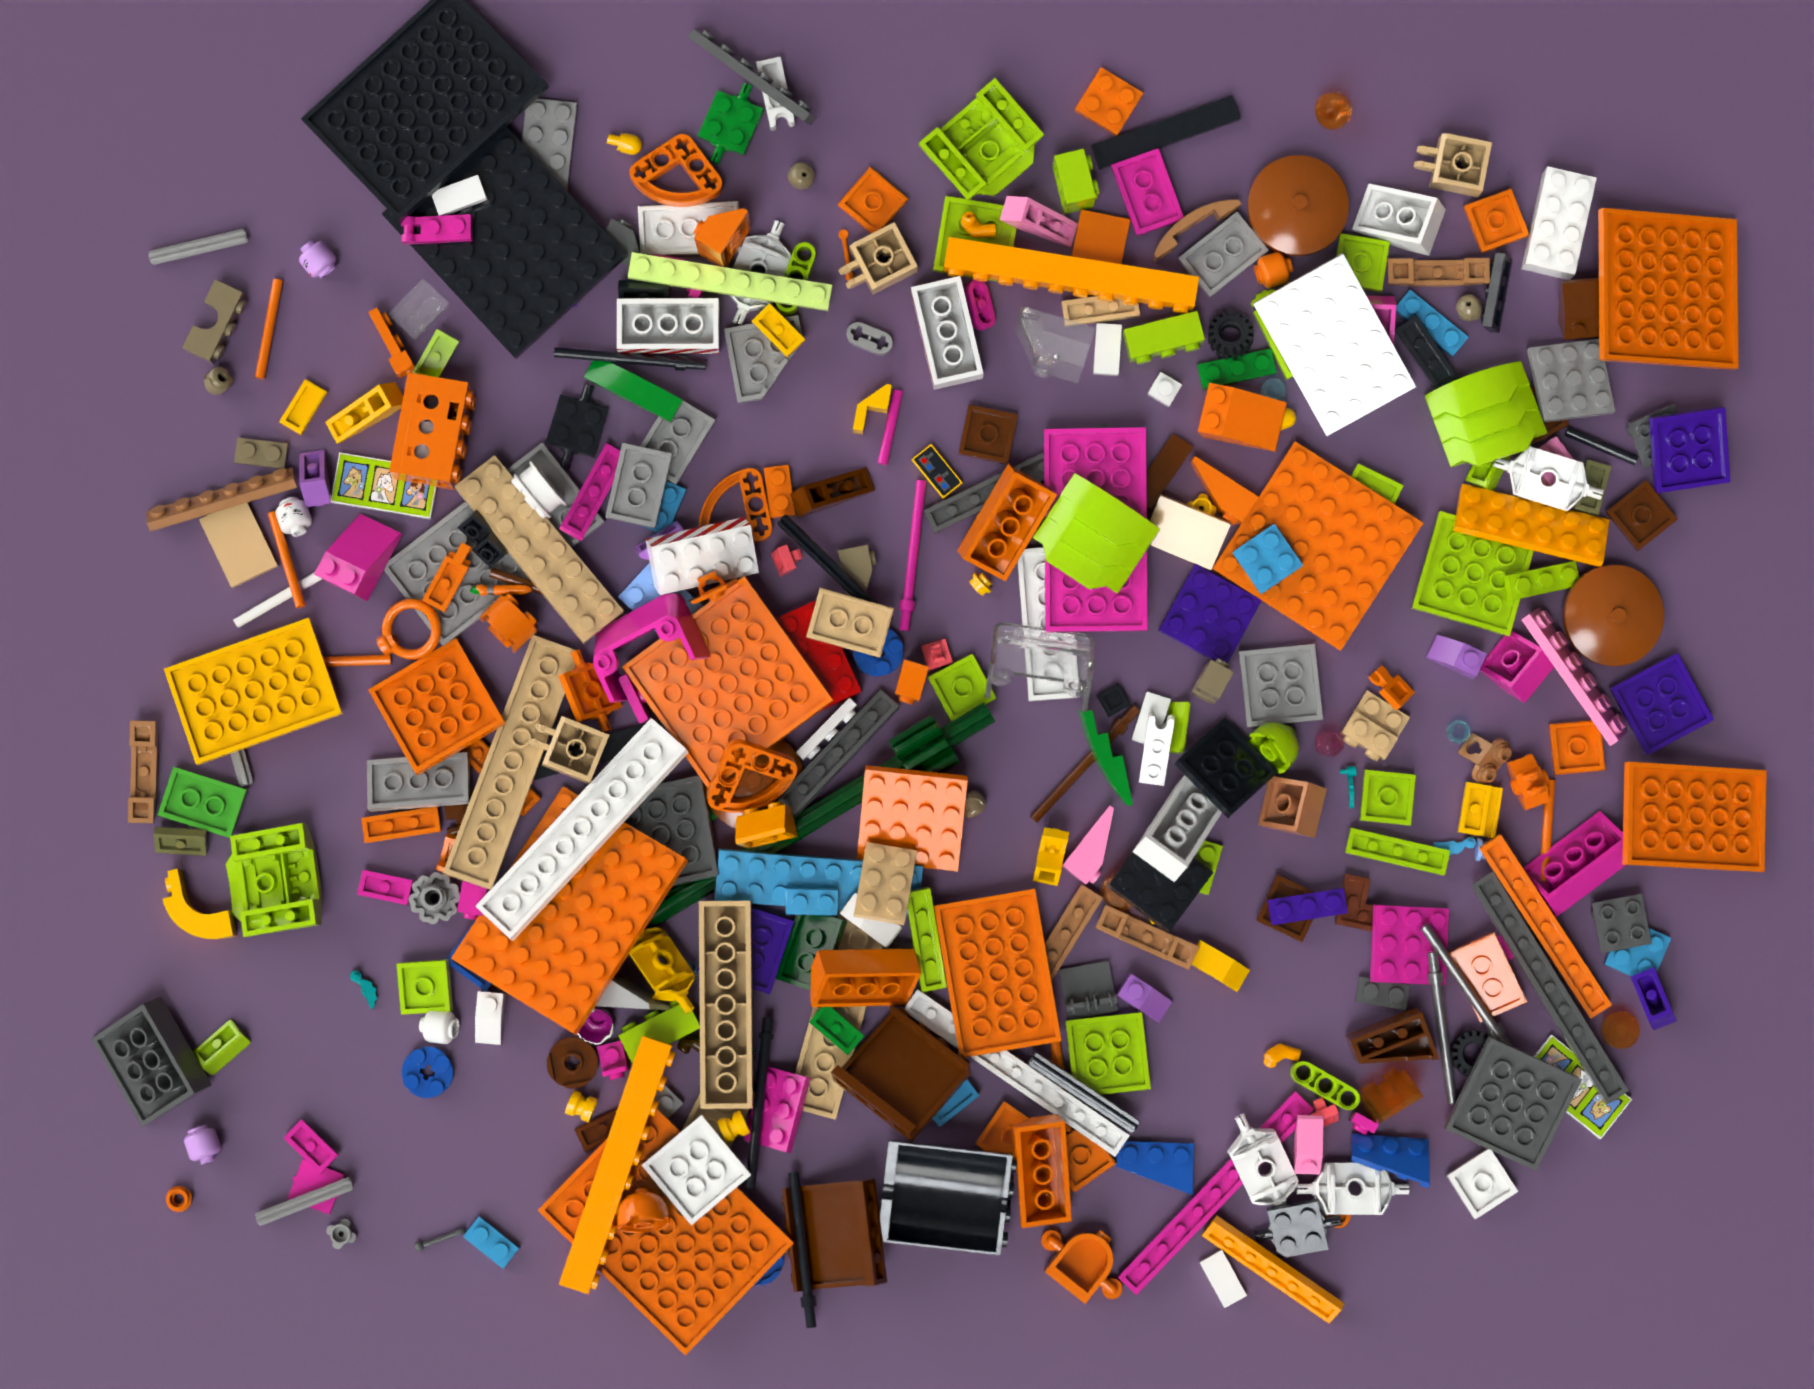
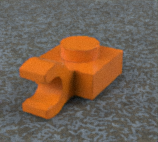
M1382 665L1368 677L1374 685L1383 688L1379 693L1396 711L1415 693L1398 674L1393 678Z

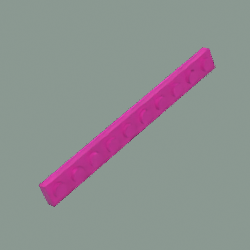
M1294 1091L1260 1128L1274 1129L1282 1143L1296 1129L1297 1115H1309L1314 1109ZM1231 1158L1117 1276L1135 1295L1153 1279L1243 1184Z

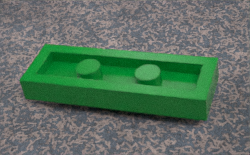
M1271 349L1248 353L1243 357L1239 355L1237 359L1233 360L1232 357H1229L1228 360L1220 359L1197 364L1202 390H1207L1209 383L1225 386L1277 373Z

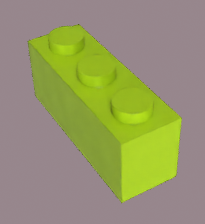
M1198 311L1127 328L1122 333L1130 363L1136 361L1137 365L1152 361L1151 357L1161 355V358L1176 355L1175 351L1185 349L1186 352L1198 350L1205 341Z
M673 1001L669 1003L670 1010L661 1014L656 1010L644 1016L645 1022L636 1025L634 1021L621 1028L623 1033L618 1036L631 1062H634L642 1036L671 1044L700 1029V1023L694 1011L692 1010L685 1014L680 1004Z

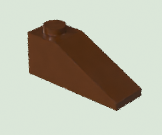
M864 467L804 485L791 493L790 496L800 518L869 494L875 490L868 471Z

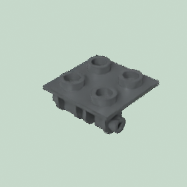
M1675 404L1628 423L1629 426L1626 427L1627 434L1633 437L1643 469L1652 465L1649 417L1678 413Z
M1642 893L1592 903L1593 910L1590 913L1592 920H1595L1601 953L1652 944Z
M1109 961L1059 970L1068 1020L1118 1011L1117 996L1114 991Z

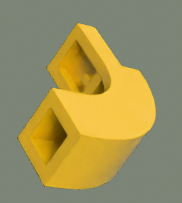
M182 870L167 871L168 877L165 878V884L168 893L172 892V896L162 899L167 913L181 929L191 935L206 939H225L237 936L232 911L228 910L214 914H203L197 911L187 897Z

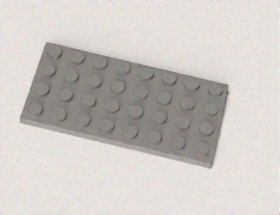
M541 443L509 467L507 471L514 478L513 475L515 473L520 475L529 468V462L532 460L549 478L567 504L565 506L560 504L550 513L551 518L547 519L569 546L573 548L581 541L559 528L580 490L545 445ZM466 501L388 561L384 571L406 599H423L444 558L451 551L456 553L462 542L472 548L476 546L457 528L463 520L474 512ZM598 513L583 540L605 523ZM471 551L467 559L471 561L470 569L446 613L431 606L436 611L441 622L439 642L442 646L458 637L480 620L479 616L501 596L473 594L470 592L473 586L479 584L486 586L511 585L489 577L491 568L473 551ZM508 552L492 566L493 568L530 580ZM414 609L431 630V624L427 616L423 612Z

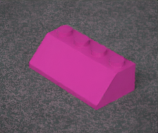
M1599 811L1550 847L1547 853H1542L1523 868L1555 917L1566 911L1626 866L1622 865L1623 832ZM1546 857H1550V863L1544 868V875L1548 882L1541 881L1542 862Z

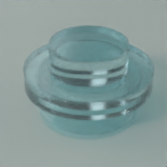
M1270 378L1263 383L1261 395L1282 401L1286 395V386L1281 380Z

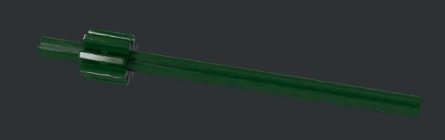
M984 702L942 728L939 727L933 716H928L889 740V744L896 755L878 767L944 773L959 763V759L952 748L996 721ZM865 774L807 808L796 818L794 817L798 837L750 849L743 847L740 850L779 853L862 803ZM716 877L684 883L668 892L646 928L657 927L715 891Z

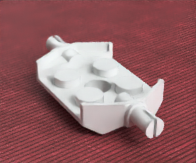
M775 220L771 232L767 235L746 237L732 269L751 271L754 266L761 265L766 270L765 274L784 277L791 258L789 251L779 241V236L785 224L782 222L779 224V221ZM729 295L738 308L732 322L734 324L738 322L739 326L743 324L749 311L763 310L769 303L773 304V302Z
M1529 446L1527 451H1523L1514 460L1508 461L1501 458L1493 464V467L1510 473L1513 495L1568 511L1583 496H1590L1601 500L1603 495V489L1601 490L1587 484L1583 462ZM1545 472H1552L1556 476V481L1553 485L1545 486L1542 484L1541 476Z
M1240 1114V1117L1236 1116L1235 1120L1241 1132L1227 1152L1243 1182L1252 1204L1258 1205L1274 1204V1206L1286 1204V1198L1294 1191L1299 1181L1296 1174H1294V1170L1276 1131L1268 1128H1252L1245 1114ZM1263 1162H1269L1271 1164L1270 1172L1265 1175L1259 1174V1165Z
M1323 1163L1321 1172L1317 1174L1314 1182L1311 1184L1298 1183L1296 1188H1306V1190H1296L1297 1195L1312 1194L1315 1199L1318 1198L1320 1209L1324 1215H1383L1392 1196L1395 1194L1409 1195V1190H1399L1408 1189L1409 1184H1394V1182H1391L1386 1170L1380 1172L1358 1163ZM1352 1181L1358 1182L1361 1186V1192L1358 1196H1353L1348 1191V1186Z

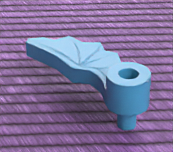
M1467 837L1464 841L1458 843L1452 840L1448 842H1434L1433 845L1437 848L1450 850L1451 856L1452 854H1459L1465 846L1470 849L1474 848L1476 840L1473 837Z

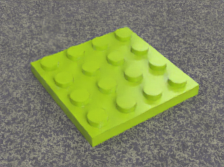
M1439 511L1411 609L1509 637L1520 599L1508 601L1503 576L1528 571L1534 551L1455 532L1453 528L1456 515Z

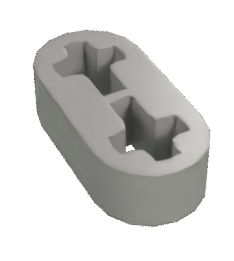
M860 322L851 324L847 329V340L855 347L878 356L887 355L892 349V338L884 331ZM860 328L862 329V334L867 336L868 340L860 337L856 341L851 332L857 331ZM881 338H885V343L888 347H882L881 350H878L877 344L871 341V339L880 341Z

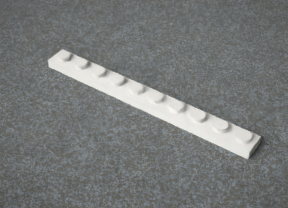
M917 989L904 1010L911 1017L958 1048L952 1013ZM1008 1051L971 1057L1052 1114H1058L1066 1124L1114 1157L1130 1136Z

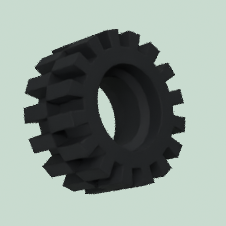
M1229 310L1227 315L1225 311H1222L1220 317L1215 315L1213 321L1209 324L1208 344H1210V349L1212 352L1216 350V355L1219 357L1221 354H1224V359L1227 360L1228 355H1232V360L1237 359L1238 354L1240 357H1243L1245 351L1249 352L1253 344L1254 329L1252 321L1249 322L1247 315L1242 317V312L1240 311L1237 312V315L1233 314L1234 310ZM1225 328H1236L1241 336L1235 342H1227L1221 337V332Z
M1465 1031L1452 1041L1453 1045L1450 1047L1453 1067L1458 1072L1466 1076L1470 1075L1475 1064L1469 1063L1465 1059V1048L1472 1043L1478 1044L1483 1048L1489 1035L1482 1031Z

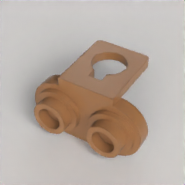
M1472 733L1458 750V754L1476 764L1472 771L1473 780L1479 784H1486L1496 778L1498 769L1511 758L1512 750L1510 749L1509 742L1502 738H1498L1490 743ZM1473 743H1479V748L1482 751L1479 754H1468L1469 746Z

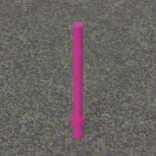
M916 480L904 593L899 605V610L901 611L899 630L906 632L910 630L911 612H914L915 608L913 595L926 481Z

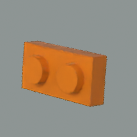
M789 465L764 468L770 519L781 518L785 514L789 517L796 516L794 504L790 496L792 486Z

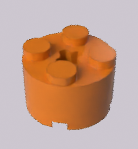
M508 593L505 597L501 595L479 618L483 623L487 620L490 624L488 630L505 647L509 648L511 646L512 652L516 653L537 632V625L535 624L537 621L529 612L526 611L523 614L519 610V603Z

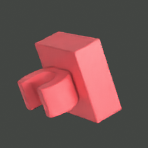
M787 545L778 547L771 553L780 577L791 573L796 569L795 563L803 559L800 549L790 552Z
M946 639L921 646L926 665L929 667L928 671L953 664Z
M1323 1098L1313 1101V1107L1316 1112L1311 1115L1323 1116V1127L1339 1121V1113L1335 1104L1327 1107Z

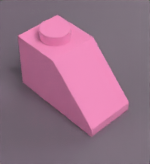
M1297 1115L1293 1144L1294 1174H1320L1323 1158V1116Z

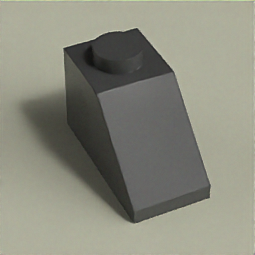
M612 219L605 232L628 256L621 263L629 267L632 252L640 253L635 233L631 230L633 226L622 219L619 222Z

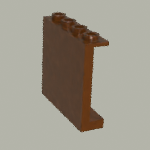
M890 1005V1014L844 1066L841 1068L837 1065L831 1071V1074L836 1084L912 1142L971 1075L970 1061L963 1054L958 1053L956 1055L951 1051L949 1044L942 1038L936 1039L930 1035V1030L924 1024L919 1023L917 1025L911 1020L910 1014L903 1008L897 1009Z
M875 1179L800 1186L812 1289L860 1285L875 1286L887 1283ZM789 1187L782 1189V1205L785 1209V1230L788 1237L794 1242L788 1249L792 1269L791 1282L794 1286V1292L802 1291Z

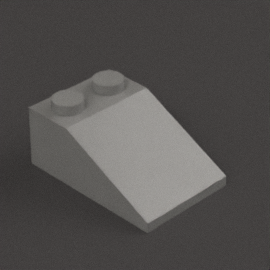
M614 976L596 1006L670 1010L669 1004L661 1000H653V994L626 977Z

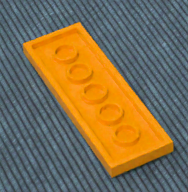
M1462 484L1453 531L1601 567L1604 562L1610 519L1573 510L1565 511L1536 501Z

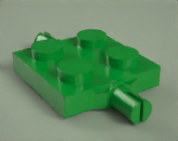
M743 83L738 96H731L718 90L698 134L699 139L707 141L715 147L709 160L712 163L719 165L724 152H734L745 157L763 116L764 109L751 104L747 100L753 88L751 85H747V83Z

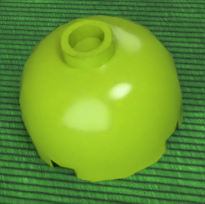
M1269 722L1259 726L1249 736L1252 737L1250 742L1279 771L1278 773L1288 770L1298 757L1299 743L1297 735L1290 726Z

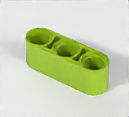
M802 242L795 246L784 277L790 278L793 274H799L803 277V280L809 281L816 261L815 248L811 244ZM806 250L812 256L808 261H801L797 257L799 252ZM776 303L777 310L784 316L795 314L799 308L798 306L784 308L780 303Z
M1298 1061L1291 1066L1290 1077L1294 1082L1335 1104V1106L1344 1110H1352L1359 1105L1360 1095L1358 1091L1306 1061ZM1301 1065L1306 1066L1309 1070L1308 1077L1304 1080H1300L1296 1076V1070ZM1323 1078H1327L1331 1082V1088L1326 1093L1321 1092L1318 1088L1319 1081ZM1345 1091H1350L1353 1095V1102L1345 1106L1341 1102V1095Z

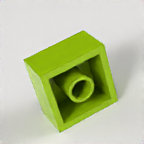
M1084 149L1055 155L1052 169L1064 215L1093 208L1095 200L1098 199L1099 188L1096 179H1091L1093 165L1090 155H1085Z

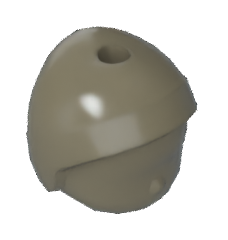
M796 163L789 169L787 178L794 188L804 190L812 186L815 171L807 163Z
M1463 295L1456 303V311L1460 319L1466 322L1480 319L1483 307L1481 301L1475 295Z
M215 367L204 376V386L212 395L225 393L233 382V377L223 367Z
M976 790L966 792L964 816L968 819L976 817L985 810L987 803L980 792Z

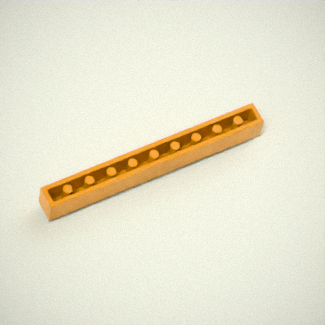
M953 237L948 238L943 272H948V276L951 277L960 276L962 278L963 275L973 276V280L981 282L994 279L998 280V284L1006 286L1019 283L1023 284L1024 288L1031 290L1044 287L1048 288L1049 292L1057 294L1069 291L1073 292L1074 296L1082 298L1094 295L1098 296L1099 300L1111 302L1115 298L1123 300L1124 304L1133 306L1138 305V303L1148 304L1149 308L1158 310L1163 309V306L1170 307L1177 313H1188V310L1192 311L1194 309L1199 281L1198 276Z
M646 1036L641 1038L559 1285L585 1294H589L591 1289H597L601 1275L597 1274L600 1264L605 1265L609 1250L605 1249L608 1239L613 1240L618 1225L613 1223L618 1213V1208L623 1201L624 1190H630L634 1179L630 1172L633 1165L638 1166L643 1151L638 1149L641 1140H647L651 1126L647 1125L649 1116H655L659 1101L655 1100L658 1090L663 1092L667 1077L663 1076L666 1066L671 1067L676 1052L672 1051L673 1045Z

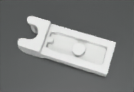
M781 57L756 62L758 74L762 71L773 79L771 84L779 89L780 86H783L788 90ZM762 91L770 130H776V120L780 117L786 118L788 125L794 127L793 113Z
M1153 712L1148 714L1139 774L1140 783L1164 786L1175 721L1173 715L1167 716V721L1164 725H1157L1155 723V714Z

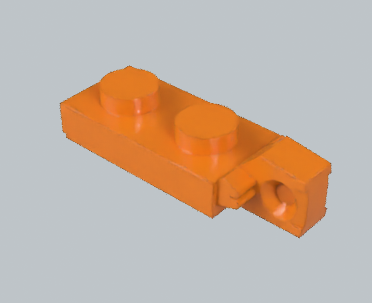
M462 542L456 553L451 551L444 558L422 601L446 613L470 569L471 561L467 559L473 549L471 546Z

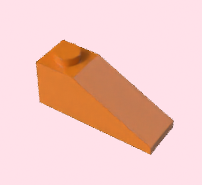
M1194 456L1190 464L1217 510L1223 514L1222 519L1230 522L1233 526L1236 523L1241 525L1259 497Z
M904 659L895 691V696H899L898 701L913 705L914 701H920L928 675V666Z

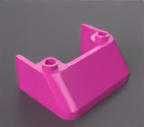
M679 593L663 594L611 622L596 634L593 665L610 703L628 701L618 680L621 676L617 670L619 660L615 651L653 630H656L658 636L664 641H675L681 638L690 660L708 659L711 657L683 596Z

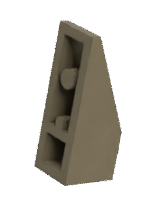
M868 545L838 550L840 566L867 591L873 573L872 566L876 565L874 550L869 551Z

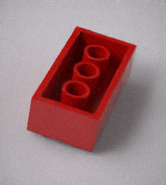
M815 600L776 619L834 699L832 703L818 712L820 713L847 701L849 698L851 699L862 694V691L842 647L806 637L816 604Z

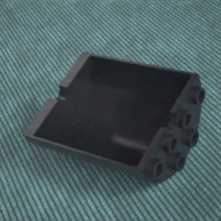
M889 1140L880 1208L882 1241L1001 1256L1002 1247H1007L1008 1232H1004L1005 1222L1010 1223L1011 1200H1007V1198H1013L1014 1175L1010 1174L1011 1172L1016 1173V1157H1013L1012 1153Z

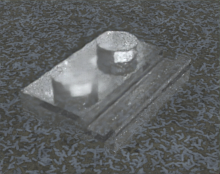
M422 279L388 315L416 341L450 306V303L430 286L426 280Z

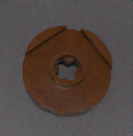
M577 1037L564 1038L558 1041L551 1048L547 1057V1070L550 1077L557 1084L569 1089L587 1085L595 1077L599 1065L595 1049L589 1042H585ZM574 1055V1058L580 1061V1064L576 1065V1070L572 1071L570 1066L566 1067L565 1062L569 1061V1056Z

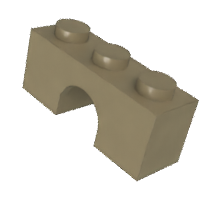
M214 280L204 303L217 311V323L210 329H201L193 325L182 348L186 352L211 364H214L216 359L220 360L225 351V346H223L227 336L231 337L236 328V323L234 322L238 314L241 315L246 308L245 294Z
M1220 659L1216 661L1210 660L1204 666L1190 694L1211 705L1215 704L1220 699L1234 673L1229 670L1230 665Z

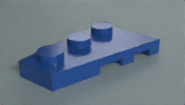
M1364 1134L1351 1135L1352 1162L1380 1172L1386 1170L1397 1174V1178L1405 1181L1408 1178L1419 1182L1422 1187L1429 1188V1139Z
M1126 1141L1116 1155V1167L1193 1195L1194 1143Z

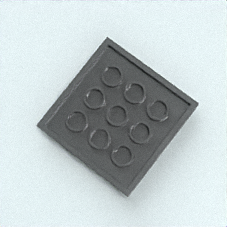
M698 775L659 784L625 820V823L688 860L673 886L716 877L719 875L718 860L704 782Z
M1488 1036L1444 1128L1537 1171L1582 1079Z

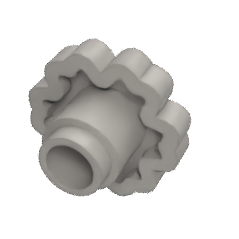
M434 872L430 878L422 875L418 881L413 883L412 889L415 893L411 894L408 900L411 904V911L420 913L419 917L422 922L434 925L440 919L449 921L457 914L458 907L456 904L459 903L460 888L457 884H451L449 876ZM433 894H439L440 900L438 903L431 901Z

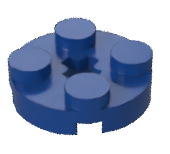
M889 629L883 648L885 653L883 657H877L876 659L871 655L853 651V658L857 667L863 673L872 677L886 676L893 673L900 666L903 659V644L899 636Z
M422 1047L412 1051L402 1066L404 1086L412 1094L421 1098H433L441 1095L450 1087L453 1081L454 1068L450 1059L444 1051L435 1047ZM427 1065H430L435 1075L429 1076L428 1080L424 1079V1074L421 1073V1069H426Z

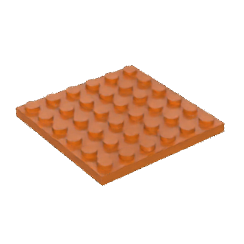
M1611 208L1599 209V361L1726 370L1739 369L1737 219Z
M1295 441L1212 570L1341 651L1422 527L1423 522ZM1275 524L1303 564V567L1263 594H1260L1232 552Z
M745 576L738 580L736 585L723 591L724 595L708 602L692 614L711 656L710 658L690 660L681 638L675 641H664L660 638L622 666L668 733L689 751L685 757L707 788L730 741L742 739L770 748L834 701ZM739 747L738 750H733L734 755H735V758H734V760H733V763H735L736 765H737V763H736V757H737V755H738L739 753H742V754H743V751H742V748H741V747ZM725 769L721 777L727 780L735 774V771L733 769Z

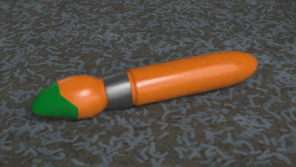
M479 584L473 586L470 592L480 596L487 594L507 595L508 593L510 595H523L531 592L532 589L526 585L486 586Z

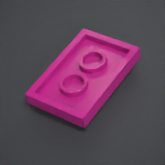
M1159 148L1111 165L1136 237L1175 224L1184 217Z
M768 1066L760 1145L787 1153L792 1152L811 1078ZM753 1108L751 1109L747 1124L750 1133L745 1135L743 1139L750 1142Z

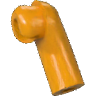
M966 212L963 214L961 219L962 227L972 237L996 236L995 224L982 225L975 218L974 213Z
M1277 1044L1266 1051L1263 1062L1269 1068L1276 1067L1277 1063L1284 1058L1298 1062L1301 1049Z

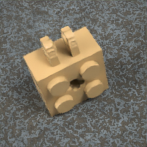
M1442 133L1438 139L1437 148L1417 147L1419 154L1435 157L1434 163L1415 161L1414 168L1432 172L1429 188L1479 197L1483 192L1492 142ZM1458 161H1461L1462 166L1465 168H1458V166H1456V163Z
M895 222L851 244L850 252L854 261L842 266L838 270L841 275H846L859 268L861 275L850 279L846 283L847 288L851 289L866 282L872 295L917 273L918 266ZM883 254L884 257L889 256L890 258L887 263L879 262V255Z
M561 716L556 730L537 723L535 729L538 732L553 736L550 745L539 739L530 738V745L547 751L542 766L590 784L609 735ZM574 744L580 745L579 750L583 753L581 755L577 754V757L571 755V751L568 750L569 746L574 747Z

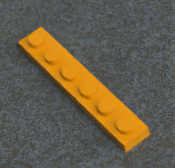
M1216 1216L1202 1234L1204 1238L1330 1324L1342 1310L1345 1303L1219 1216Z

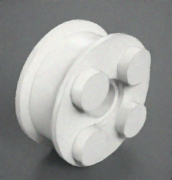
M531 460L529 462L530 467L520 475L515 473L511 482L525 495L524 499L533 510H536L543 519L546 517L551 518L550 513L560 504L565 506L567 503L549 478Z

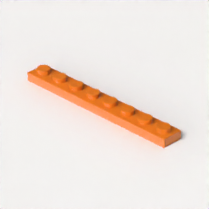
M1497 835L1479 847L1480 852L1588 1017L1591 1019L1612 1006L1502 835Z

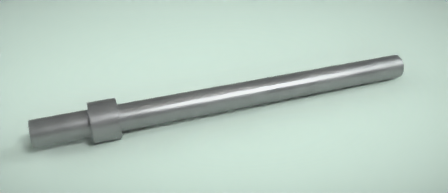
M1429 923L1423 925L1420 930L1433 949L1437 951L1439 958L1487 1026L1488 1034L1511 1045L1504 1035L1505 1030L1501 1024L1496 1023Z
M1437 951L1427 952L1429 965L1427 977L1428 983L1432 987L1447 1103L1453 1104L1457 1101L1441 984L1444 982L1443 972L1439 969Z

